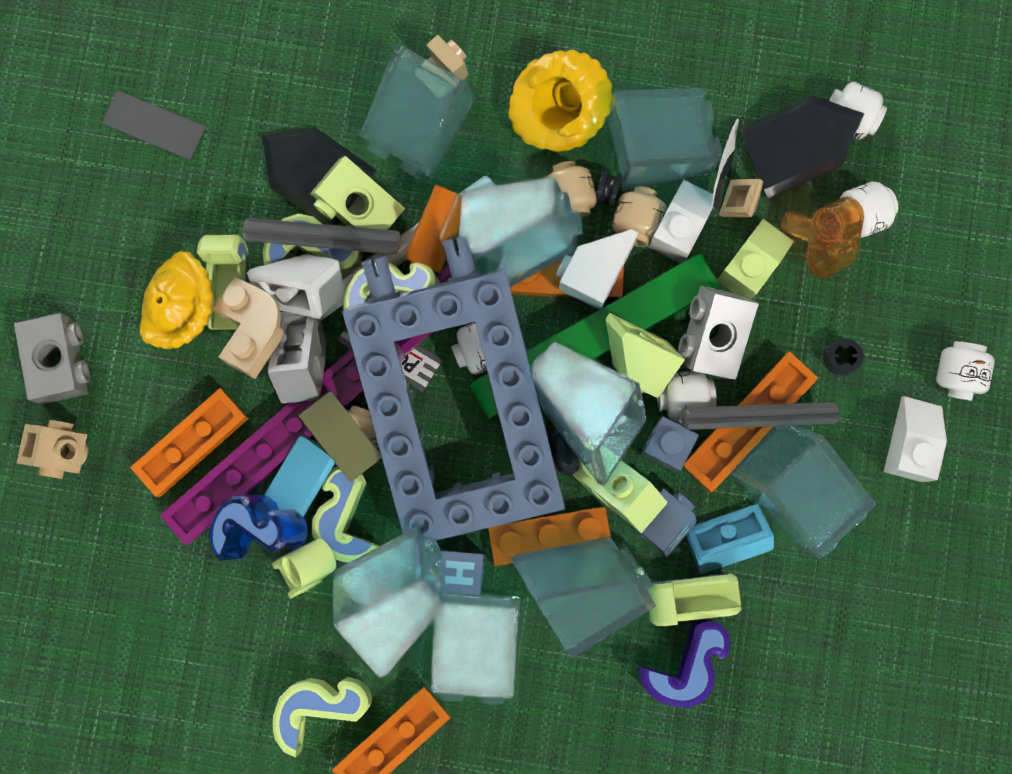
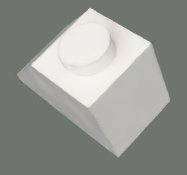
M683 180L648 248L680 264L685 262L713 208V194Z
M631 229L578 246L573 257L566 254L556 273V276L561 278L559 290L598 310L602 309L639 233Z
M305 254L255 267L247 272L250 284L270 294L280 305V311L319 319L345 294L339 262L336 259Z
M905 396L901 397L884 472L919 482L938 480L947 442L942 406Z

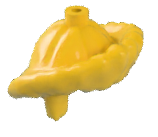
M562 50L543 55L540 59L532 60L515 81L513 94L510 96L508 116L512 122L513 131L526 144L542 150L549 149L561 152L585 145L602 128L605 118L611 111V102L613 101L611 93L612 82L608 79L606 70L601 67L598 60L592 59L588 54L579 53L576 50H569L567 52Z
M179 251L158 268L145 290L140 335L146 344L163 349L179 348L184 343L188 344L193 338L198 336L204 330V326L211 317L214 301L209 273L190 252Z

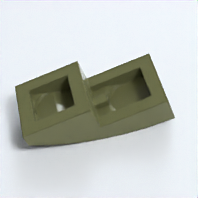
M331 390L298 414L350 482L382 458L380 451Z

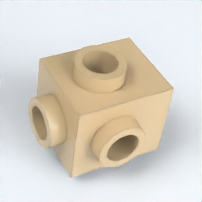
M49 420L48 427L25 424L17 463L39 467L38 475L63 479L64 471L79 474L81 465L85 462L88 453L86 444L87 434L73 432L74 424Z

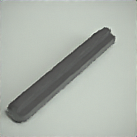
M247 218L243 223L242 229L243 239L249 242L397 254L400 249V233L393 230Z
M835 402L684 408L682 411L683 427L689 430L836 424L839 421V407Z

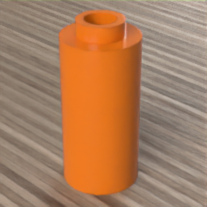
M434 186L404 257L411 261L410 265L413 263L424 264L430 267L432 271L441 273L447 259L442 241L455 240L471 200L440 186Z

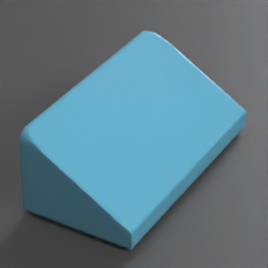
M299 436L262 501L269 502L275 508L277 515L292 526L296 522L297 517L302 520L335 462L320 443L308 437Z
M759 504L696 524L686 535L700 574L769 552L774 548V535Z

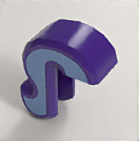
M708 619L693 623L677 676L638 664V678L644 689L654 699L668 706L689 708L704 702L713 690L715 673L710 658L715 654L717 657L724 659L729 652L730 637L727 630L721 624Z

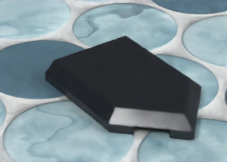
M811 95L740 128L758 177L763 181L762 187L767 197L772 198L842 167L850 144L865 114Z
M316 127L262 135L270 188L309 216H313L325 225H337L340 220L336 216L330 220L319 212L313 205L316 199L310 193L340 158L346 156L370 178L377 172L375 168ZM351 193L347 197V210L359 195Z

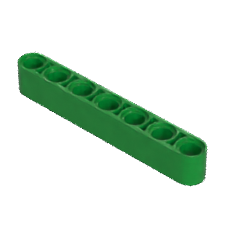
M698 254L526 351L537 394L611 353L605 320L609 313L646 331H650L690 308L693 298L698 295L700 285L721 289L720 283L703 255ZM486 374L473 382L469 387L487 419L492 420L499 417L489 375Z

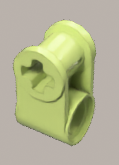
M318 538L277 559L272 563L274 569L280 570L290 589L288 596L292 599L322 582L323 578L335 571L336 560L329 545L323 539Z

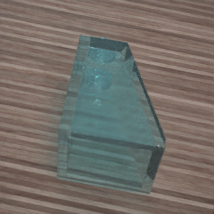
M397 44L359 136L369 143L366 150L385 161L389 155L402 162L399 169L418 180L422 174L432 179L475 103L476 97L467 82Z
M702 88L614 91L608 121L619 173L622 174L623 190L713 173L718 160L722 158V149L719 138L712 135L710 124L714 121L713 107L710 100L705 101Z
M554 177L461 192L459 237L468 235L475 271L483 273L505 267L510 287L564 258L566 254L569 255L576 251L577 235L582 233L581 216L578 211L573 210L568 193L566 191L562 192Z
M553 341L545 353H540L536 357L530 373L544 413L595 481L605 486L646 422L640 384Z
M798 425L777 426L730 473L731 477L759 504L799 548L818 560L833 551L838 542L854 526L863 522L866 515L877 505L826 438Z
M418 527L405 532L333 571V626L379 678L389 673L444 608L442 588L446 586V582L439 563L443 559L442 552L433 538L427 539Z
M610 537L518 554L511 558L535 602L571 659L656 607L648 592L654 588L650 578L641 566L638 567L628 548L625 546L619 550Z
M447 592L436 594L431 692L440 693V700L464 701V695L480 696L481 703L500 705L504 704L505 698L513 699L520 597Z

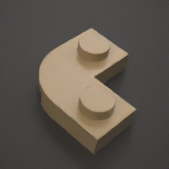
M237 277L233 278L213 307V310L221 317L239 325L219 355V358L229 366L256 379L278 346L284 333L280 328V305L266 291Z

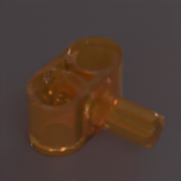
M843 197L818 209L814 213L813 218L794 211H788L781 220L780 227L783 228L785 233L808 241L806 263L809 270L817 277L827 278L855 261L864 222V211L857 200L851 197Z

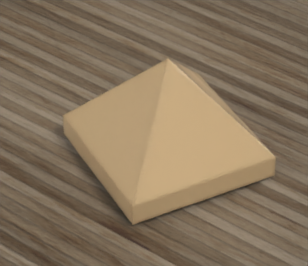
M761 179L730 180L719 215L722 217H752L758 206L763 181Z

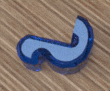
M261 494L234 495L224 500L214 515L210 531L212 551L219 561L243 558L252 540L270 553H274L284 546L290 551L295 550L304 544L307 537V525L299 512L295 509L279 510L275 501L269 496Z

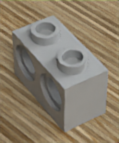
M280 312V328L284 333L278 346L270 356L267 373L281 403L317 400L321 397L328 342L321 321L318 318Z

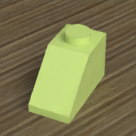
M762 219L719 276L718 282L733 293L752 299L782 261L794 241Z
M609 313L605 320L612 363L623 377L621 383L637 395L645 392L659 398L685 359L667 340Z

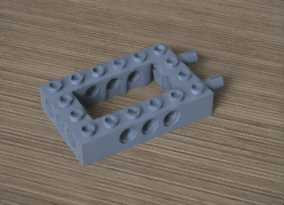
M468 235L456 238L460 255L456 252L453 239L442 241L452 278H449L447 282L400 293V291H395L387 256L375 259L379 275L376 271L374 259L361 262L372 298H369L368 302L348 306L342 311L406 547L565 509L506 268L503 267L483 273L475 271ZM475 322L514 473L504 476L496 473L492 474V479L463 486L459 482L455 483L451 489L434 492L435 474L433 465L428 466L423 447V428H418L412 406L414 399L413 390H408L402 368L403 353L395 341Z

